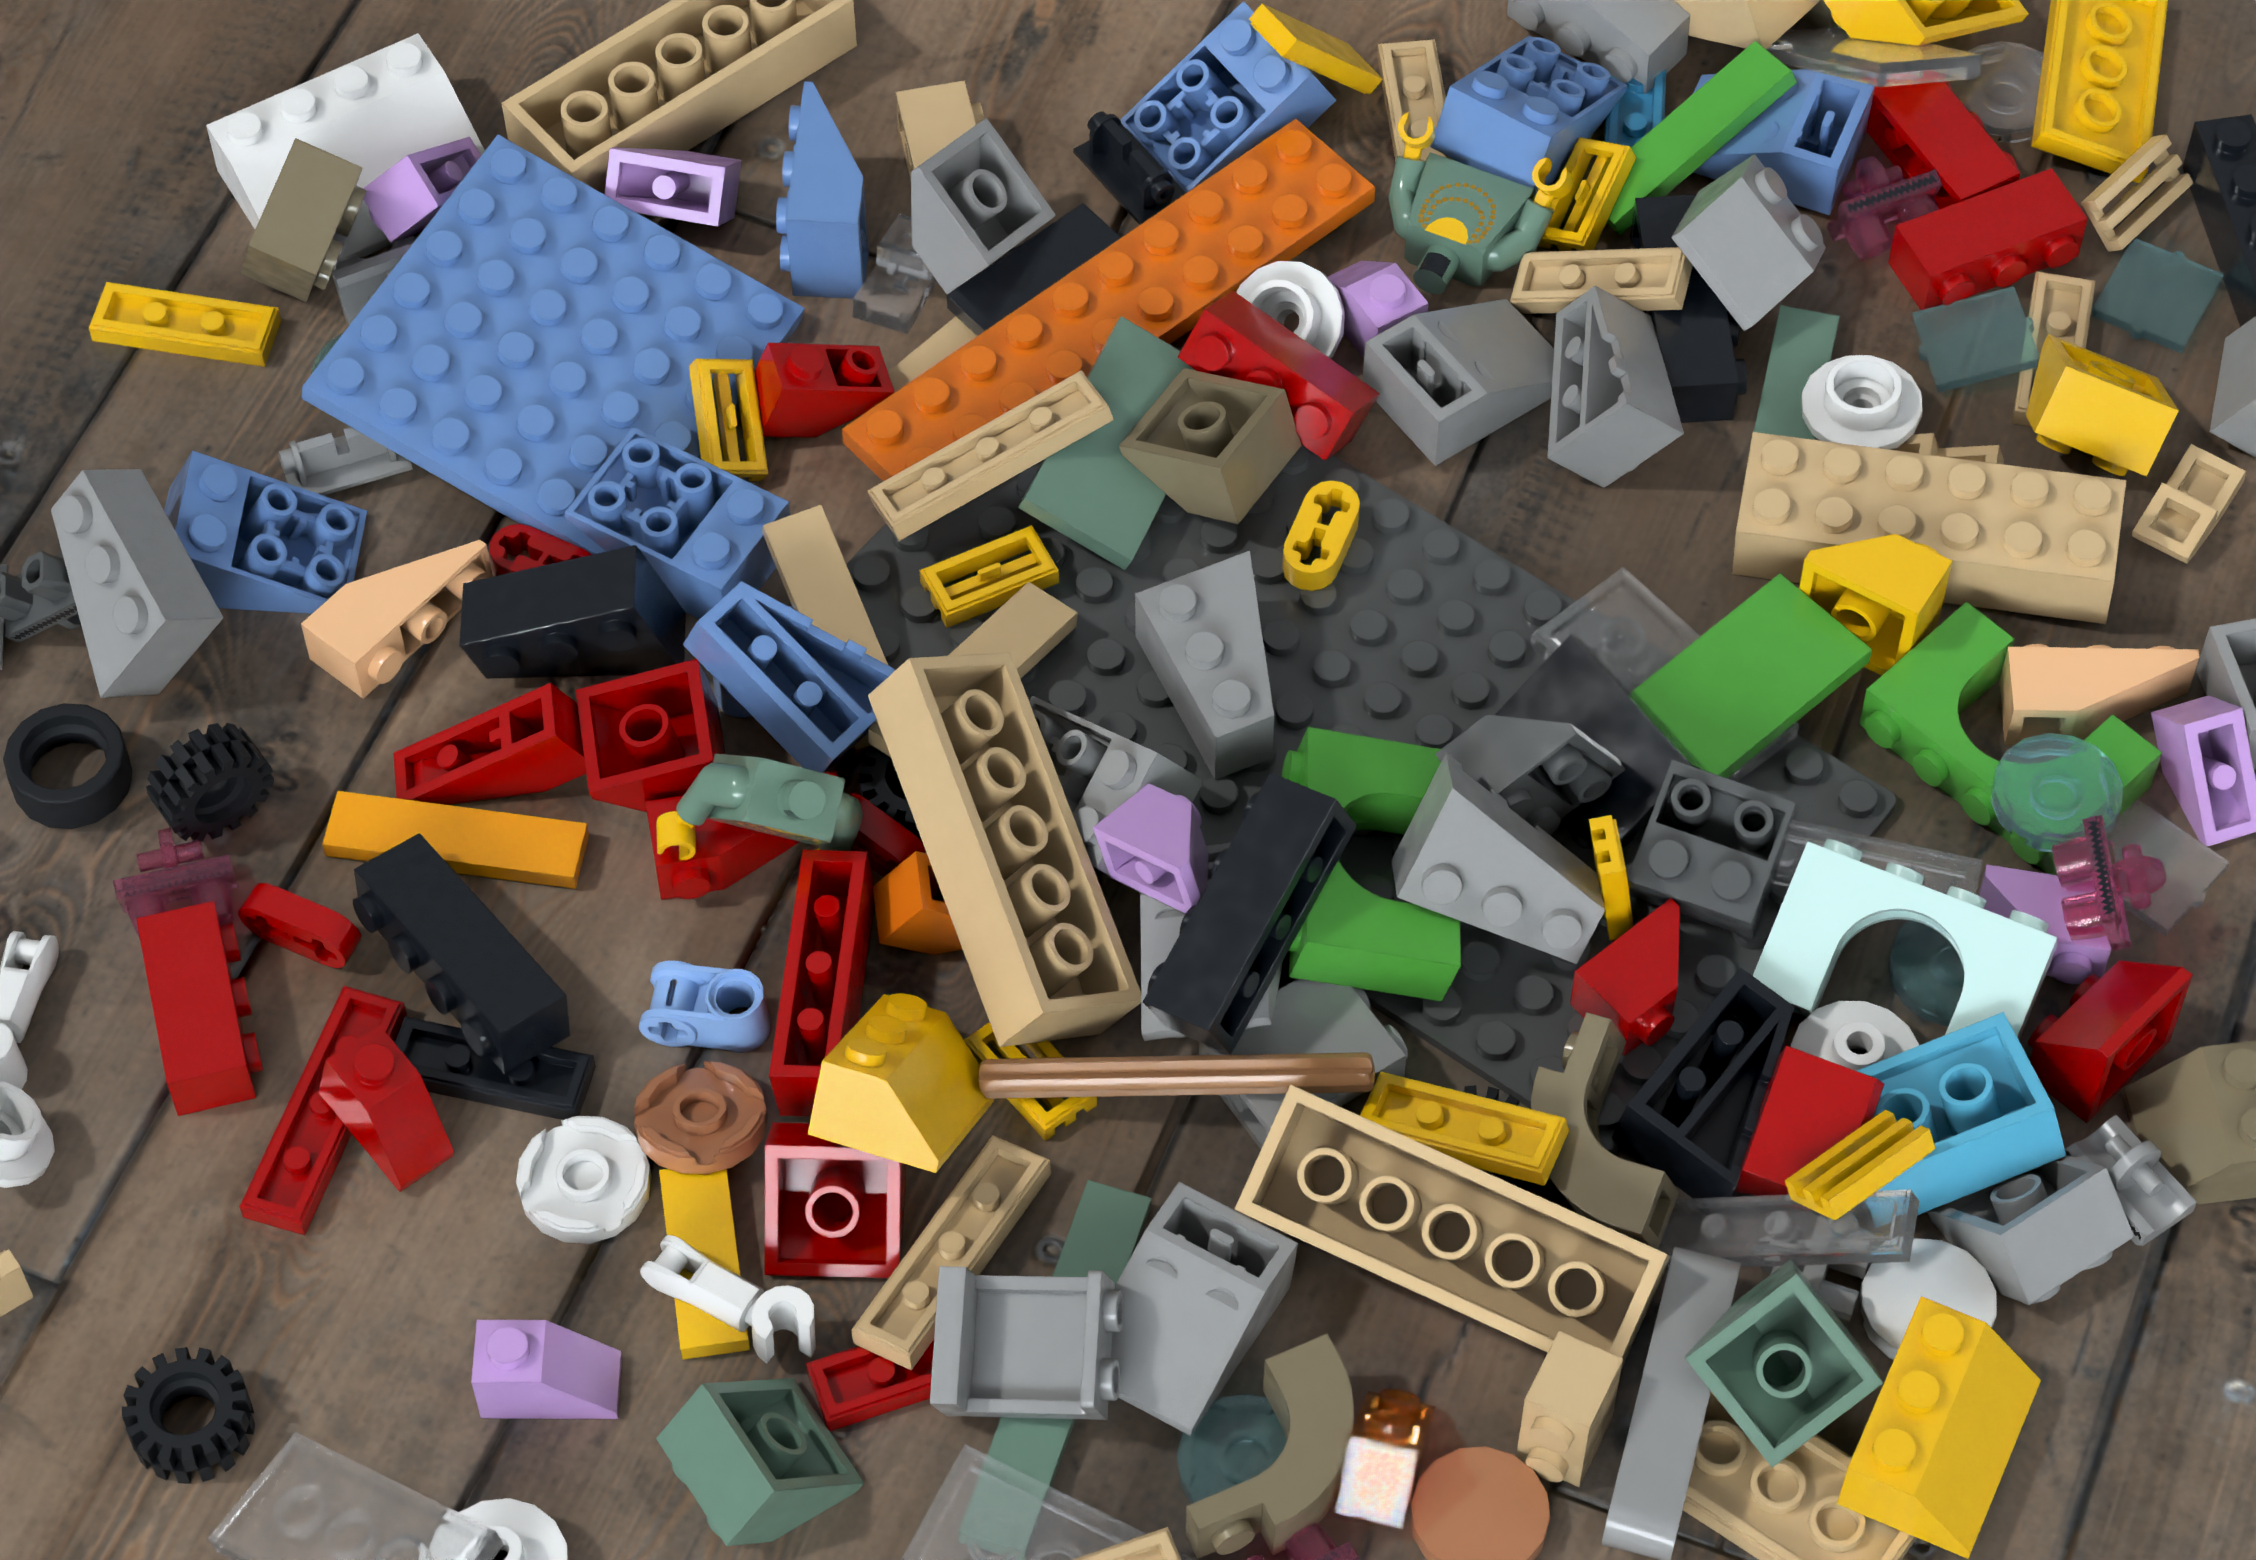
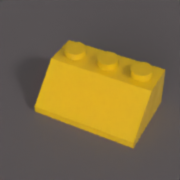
M1823 0L1830 9L1835 23L1845 30L1850 38L1915 46L2022 22L2029 15L2019 0Z
M904 993L883 994L822 1060L808 1135L936 1173L992 1105L994 1099L984 1097L980 1091V1065L946 1012L927 1007V1003L923 999L914 995Z
M1921 1296L1848 1466L1837 1504L1969 1559L2041 1380L1986 1322Z

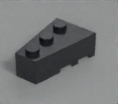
M637 545L463 583L459 646L486 679L635 675L684 662L685 647L683 643L685 641L686 612Z
M1740 968L1628 1103L1612 1139L1651 1168L1665 1171L1676 1187L1720 1218L1737 1187L1742 1169L1741 1166L1759 1118V1111L1768 1084L1772 1078L1794 1006L1747 971Z

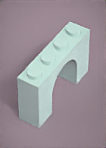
M1826 839L1824 846L1821 847L1807 841L1753 977L1794 1006L1793 1013L1807 1018L1818 1008L1842 950L1857 933L1875 923L1886 920L1903 919L1916 921L1933 928L1943 935L1956 950L1963 966V990L1945 1035L2004 1012L2020 1041L2057 948V937L2047 933L2048 923L2016 910H2012L2009 918L1984 909L1987 902L1984 898L1958 887L1950 886L1947 894L1922 885L1925 878L1923 875L1895 863H1887L1885 871L1860 862L1863 855L1861 851L1842 842Z

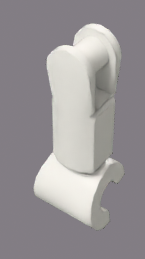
M13 931L7 939L0 965V1081L22 1089L27 1081L28 1069L17 1043H21L24 1039L41 992L56 967L59 944L57 938L52 935H44L41 940L26 939L24 932ZM23 964L30 965L29 970L22 969Z
M672 1235L665 1236L661 1241L660 1247L662 1252L655 1262L647 1261L641 1267L640 1273L642 1277L657 1291L689 1303L740 1332H745L748 1326L751 1325L753 1347L758 1357L766 1364L774 1355L773 1333L781 1329L792 1331L797 1336L799 1351L810 1358L816 1349L814 1304L810 1296L800 1288L789 1285L776 1286L764 1292L761 1287L713 1262L682 1239ZM683 1268L694 1274L690 1280L679 1275Z

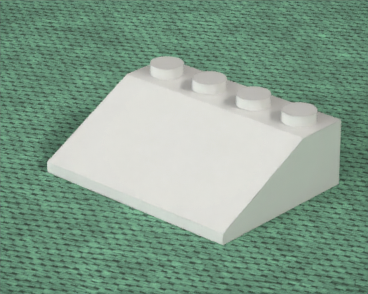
M419 33L206 125L217 171L254 229L257 227L295 138L363 167L357 182V186L361 188L366 187L405 156L470 137L481 155L485 151L447 75ZM364 200L348 237L338 233L335 235L334 240L344 243L337 263L354 256L363 258L394 243H390L384 232L374 224L369 214V208Z

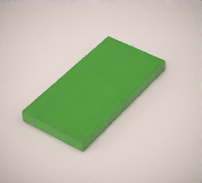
M1779 573L1630 693L1701 770L1728 778L1870 662L1872 649Z

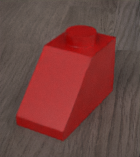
M1672 898L1668 899L1574 972L1570 1005L1583 1018L1586 1012L1611 1019L1626 1041L1621 1054L1624 1057L1643 1042L1647 1046L1656 1043L1668 1032L1675 1019L1673 1011L1678 989L1680 906Z
M380 1024L325 1060L319 1094L399 1192L453 1157V1147L421 1074Z

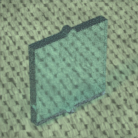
M2134 238L2128 245L2093 306L2091 316L2130 332V336L2133 339L2143 337L2182 354L2221 285L2224 274L2184 258L2185 255L2181 251L2171 253Z
M2014 286L1955 301L1946 306L1943 304L1912 313L1913 323L1921 343L1918 348L1919 359L1927 361L1938 393L2038 366L2040 356L2031 334L2034 331L2033 319L2025 317Z

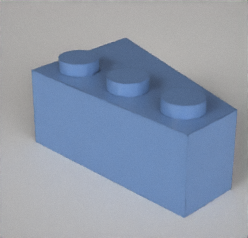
M741 581L696 622L684 641L683 646L803 768L825 773L854 747L877 721L868 695L888 678L895 669L866 654L867 649L850 639L846 643L812 625L813 619Z

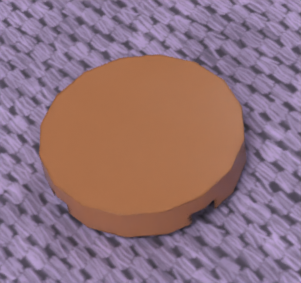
M703 1061L704 1068L687 1070L685 1063L670 1067L649 1080L636 1097L634 1109L635 1134L641 1150L657 1165L686 1174H709L732 1168L751 1156L765 1137L768 1116L760 1085L744 1070L722 1062Z
M1487 1446L1459 1448L1436 1459L1418 1479L1411 1501L1413 1538L1426 1560H1534L1542 1552L1551 1518L1547 1491L1535 1471L1513 1454Z

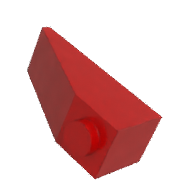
M548 683L393 753L396 798L444 805L545 792L586 774L577 702L552 683Z
M837 771L825 772V774L837 776ZM683 795L645 801L661 900L676 897L696 899L706 895L708 892L725 890L800 842L706 819L702 825H695L696 854L692 858L680 860L679 845L666 848L660 855L657 854V819L664 813L677 811L676 805Z

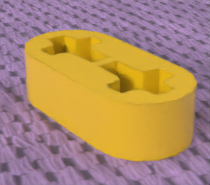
M1330 480L1320 482L1311 487L1306 494L1285 540L1283 549L1282 569L1285 578L1291 585L1301 590L1315 591L1327 587L1336 578L1359 523L1360 501L1358 494L1351 486L1343 482ZM1331 506L1341 509V511L1334 513L1329 526L1321 524L1322 513H1327ZM1314 545L1321 547L1320 558H1316L1311 565L1301 563V560H1306L1309 557Z

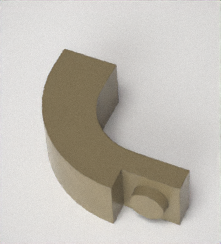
M1586 1012L1579 1032L1573 1031L1565 1044L1562 1056L1564 1073L1539 1066L1533 1084L1531 1109L1564 1117L1569 1127V1133L1549 1177L1579 1215L1658 1250L1679 1191L1665 1171L1619 1158L1604 1148L1599 1129L1601 1108L1626 1041L1611 1019Z
M1328 1334L1265 1359L1263 1392L1283 1428L1287 1442L1275 1462L1259 1475L1186 1506L1185 1536L1197 1559L1215 1551L1220 1555L1238 1551L1249 1544L1255 1534L1260 1532L1272 1555H1275L1289 1548L1314 1529L1337 1499L1349 1466L1354 1424V1402L1347 1371Z

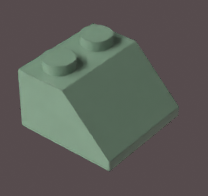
M1792 1259L1740 1297L1685 1355L1688 1363L1772 1468L1883 1384L1877 1366Z
M794 1378L702 1383L656 1438L672 1462L674 1473L687 1485L706 1514L710 1528L723 1540L726 1546L773 1542L855 1494L864 1484Z

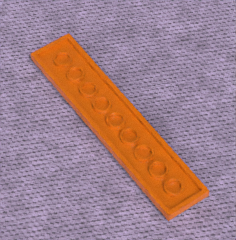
M1294 119L842 428L843 444L882 481H885L1082 370L1087 377L1112 328L1121 316L1170 345L1195 327L1205 308L1231 291L1237 292L1240 284L1255 270L1277 261L1292 260L1374 203L1375 186L1301 122Z

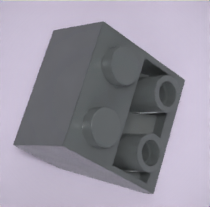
M1488 714L1436 753L1441 762L1447 752L1462 764V770L1488 791L1493 789L1507 800L1508 807L1534 828L1538 825L1549 835L1559 827L1563 817L1580 804L1591 802L1602 796L1610 788L1612 780L1626 770L1617 757L1570 723Z
M1672 760L1627 878L1630 896L1658 906L1672 898L1680 906L1681 914L1753 939L1776 879L1797 806L1796 802Z

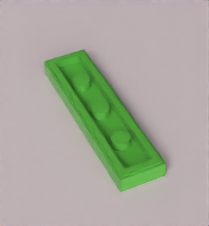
M1756 41L1750 44L1631 147L1637 158L1606 224L1621 235L1632 225L1635 198L1662 197L1671 192L1797 83L1792 70Z

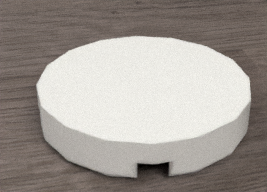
M575 1116L561 1120L562 1126L555 1127L549 1132H546L545 1128L531 1139L518 1164L516 1185L525 1215L542 1233L562 1242L586 1244L614 1237L634 1223L649 1200L652 1178L647 1156L641 1150L634 1134L626 1126L605 1117Z
M1915 1238L1890 1246L1872 1261L1862 1282L1859 1292V1308L1861 1306V1314L1864 1318L1863 1326L1869 1339L1888 1358L1893 1360L1921 1296L1984 1321L1991 1328H1993L1997 1316L1996 1290L1987 1270L1966 1250L1943 1240Z

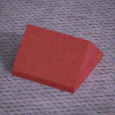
M1786 1045L1778 1057L1772 1078L1768 1084L1759 1111V1118L1741 1166L1740 1178L1735 1191L1792 1201L1785 1180L1870 1121L1874 1116L1884 1083L1877 1078Z

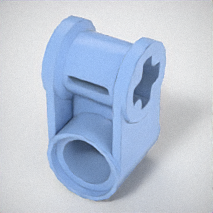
M663 961L657 963L652 968L650 982L654 987L651 1005L650 1009L641 1015L639 1022L641 1034L650 1041L669 1047L694 1046L740 1053L759 1048L767 1040L771 1032L770 1014L764 987L760 979L752 972L743 969L696 966L681 961ZM736 1008H749L740 1014H729L731 1010Z

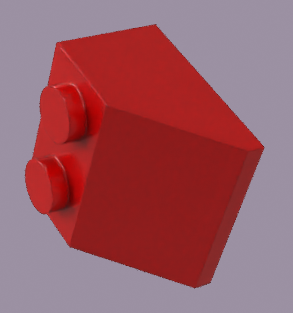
M697 659L575 690L588 789L593 800L647 812L645 801L684 795L700 771L708 764L713 763L714 755L725 754L718 702Z
M2119 960L2101 978L2096 974H2091L2073 994L2070 1000L2071 1007L2060 1018H2057L2054 1014L2047 1016L2037 1026L2028 1040V1045L2033 1048L2029 1061L2045 1091L2088 1123L2170 1042L2193 974L2181 966Z
M772 1122L765 1143L764 1275L889 1278L901 1262L906 1164L808 1135L810 1123Z

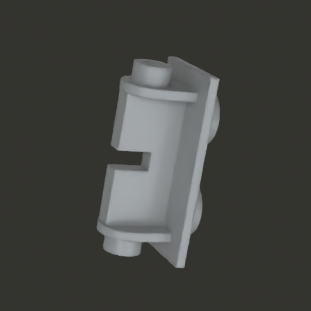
M352 427L343 429L345 435L333 438L332 433H328L298 443L293 440L288 442L290 448L278 451V457L287 483L323 496L413 470L409 460Z

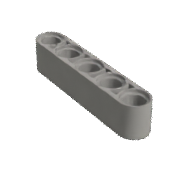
M1674 1246L1601 1545L1659 1560H1671L1711 1390L1685 1359V1355L1731 1307L1741 1267L1740 1262Z

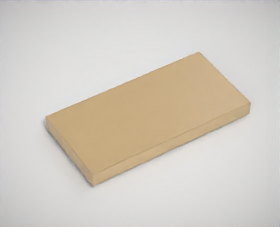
M1712 1392L1710 1393L1683 1511L1758 1560H1902L1917 1539V1537L1837 1504L1852 1456L1816 1434L1772 1468Z

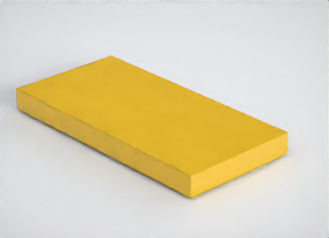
M2168 0L2050 1L2031 147L2112 174L2152 137ZM2149 166L2133 182L2140 183L2148 173Z

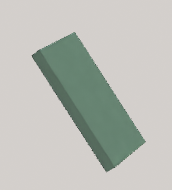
M1121 316L1112 328L1087 376L1088 380L1108 404L1114 420L1044 459L1018 508L1125 570L1137 553L1166 493L1121 454L1119 445L1182 369H1195L1178 358L1180 350Z

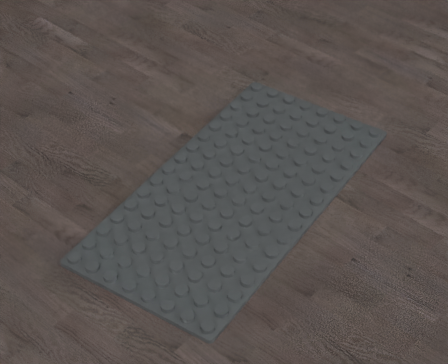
M1303 445L1239 524L1187 513L1166 494L1137 553L1125 570L1018 508L1042 461L900 541L897 540L888 525L885 524L846 564L888 666L896 670L909 658L948 656L1000 608L998 607L946 628L941 620V611L939 609L936 610L931 602L929 590L925 592L920 583L919 570L1032 525L1059 570V583L1043 589V591L1078 612L1077 627L1021 678L1028 700L1030 701L1031 697L1035 696L1149 748L1204 780L1192 803L1197 808L1202 819L1200 829L1206 846L1232 842L1243 822L1244 810L1253 794L1261 790L1270 773L1282 777L1287 752L1289 750L1297 751L1308 727L1442 749L1486 714L1495 715L1570 634L1580 638L1629 692H1632L1672 660L1335 455L1324 461ZM1330 480L1343 482L1351 486L1359 497L1360 511L1357 531L1333 582L1320 590H1301L1291 585L1283 573L1285 540L1311 487L1320 482ZM1331 506L1327 513H1322L1321 524L1329 526L1334 513L1341 511V509ZM1314 545L1309 557L1306 560H1301V563L1311 565L1316 558H1320L1321 547ZM1028 550L998 563L1001 565L1031 554V551ZM1250 550L1274 710L1273 758L1215 780L1135 637V593ZM978 571L943 584V586L946 588L976 576ZM1789 729L1727 778L1794 801L1797 804L1776 879L1755 936L1752 939L1680 913L1678 989L1673 1011L1674 1022L1668 1032L1656 1043L1647 1046L1643 1042L1625 1057L1621 1055L1601 1108L1599 1119L1601 1141L1604 1148L1614 1155L1618 1154L1623 1146L1612 1139V1136L1628 1103L1736 972L1742 968L1753 976L1807 841L1823 847L1826 839H1832L1862 851L1895 809L1896 796L1892 791ZM1566 816L1563 817L1559 827L1550 836L1596 872L1593 846ZM1647 825L1622 850L1627 878ZM1371 829L1355 830L1339 858V862L1354 881L1371 893L1386 899L1410 903L1397 898L1391 861L1404 834ZM1630 896L1633 925L1635 926L1659 906ZM1603 914L1578 963L1575 964L1460 921L1461 967L1442 1001L1366 989L1364 991L1372 1007L1508 1095L1511 1094L1519 1102L1531 1109V1095L1538 1067L1564 1073L1562 1056L1565 1044L1573 1031L1579 1032L1584 1020L1570 1005L1574 972L1615 940L1609 941L1606 918Z

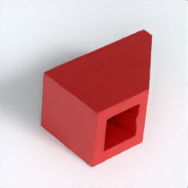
M768 342L754 370L763 437L816 438L866 413L895 393L879 346Z

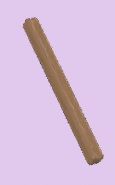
M1367 1052L986 1059L981 1062L979 1069L980 1091L988 1099L1286 1094L1290 1085L1308 1093H1357L1371 1091L1375 1081L1374 1061L1371 1054Z

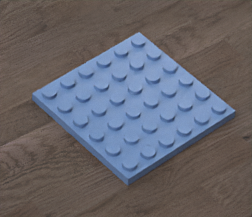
M497 135L303 384L301 399L517 523L532 526L581 547L593 555L606 551L565 518V511L631 428L636 427L701 459L689 365L696 358L753 359L755 370L768 342L787 343L802 322L805 308L504 137ZM711 373L712 387H713V394H714V402H715V409H716V417H717V424H718V432H719V436H720V427H719L718 412H717V405H716V398H715L713 375H712V373ZM729 374L732 404L735 405L737 413L739 401L735 374Z

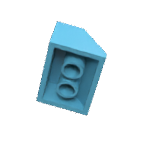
M2004 1012L1857 1070L1884 1083L1873 1118L1882 1111L1887 1110L1894 1113L1896 1121L1901 1118L1912 1121L1914 1130L1922 1125L1930 1129L1936 1148L1929 1155L1863 1201L1877 1231L2066 1156L2054 1106Z

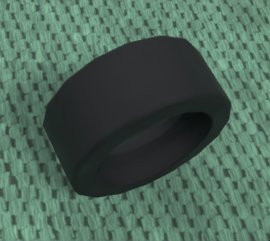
M63 703L40 709L23 720L9 737L3 758L7 778L16 803L30 819L49 828L75 829L97 823L115 811L129 792L133 774L121 729L107 713L84 704ZM71 743L91 744L104 751L106 758L104 765L94 777L82 785L67 789H49L34 783L32 780L31 771L42 756L56 747Z

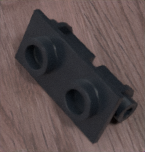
M1100 111L1090 118L1087 124L1090 130L1089 141L1074 148L1073 153L1139 225L1186 194L1173 180L1172 175L1160 166L1123 126L1121 120L1115 114L1107 115L1104 111Z

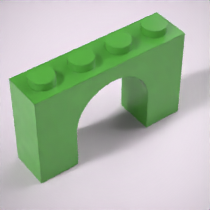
M1966 601L1866 689L1859 725L1866 730L1868 736L1877 745L1883 748H1890L1909 763L1925 783L1934 787L1938 786L1957 801L1973 821L1980 825H1987L2010 843L2014 852L2022 860L2030 864H2036L2047 874L2056 875L2092 842L2090 840L2094 836L2089 834L2093 830L2088 829L2092 824L2087 822H2099L2095 827L2100 828L2097 834H2101L2152 787L2162 752L2113 714L2069 754L2046 765L2031 767L2010 765L1993 759L1979 750L1965 734L1959 716L2000 679L2008 647H2013L2015 638Z
M1308 727L1297 751L1289 750L1287 752L1282 777L1337 799L1357 825L1355 830L1371 829L1405 834L1441 763L1436 756V753L1441 749ZM1338 860L1288 950L1289 977L1442 1001L1461 967L1460 921L1416 904L1394 901L1373 894L1354 881Z

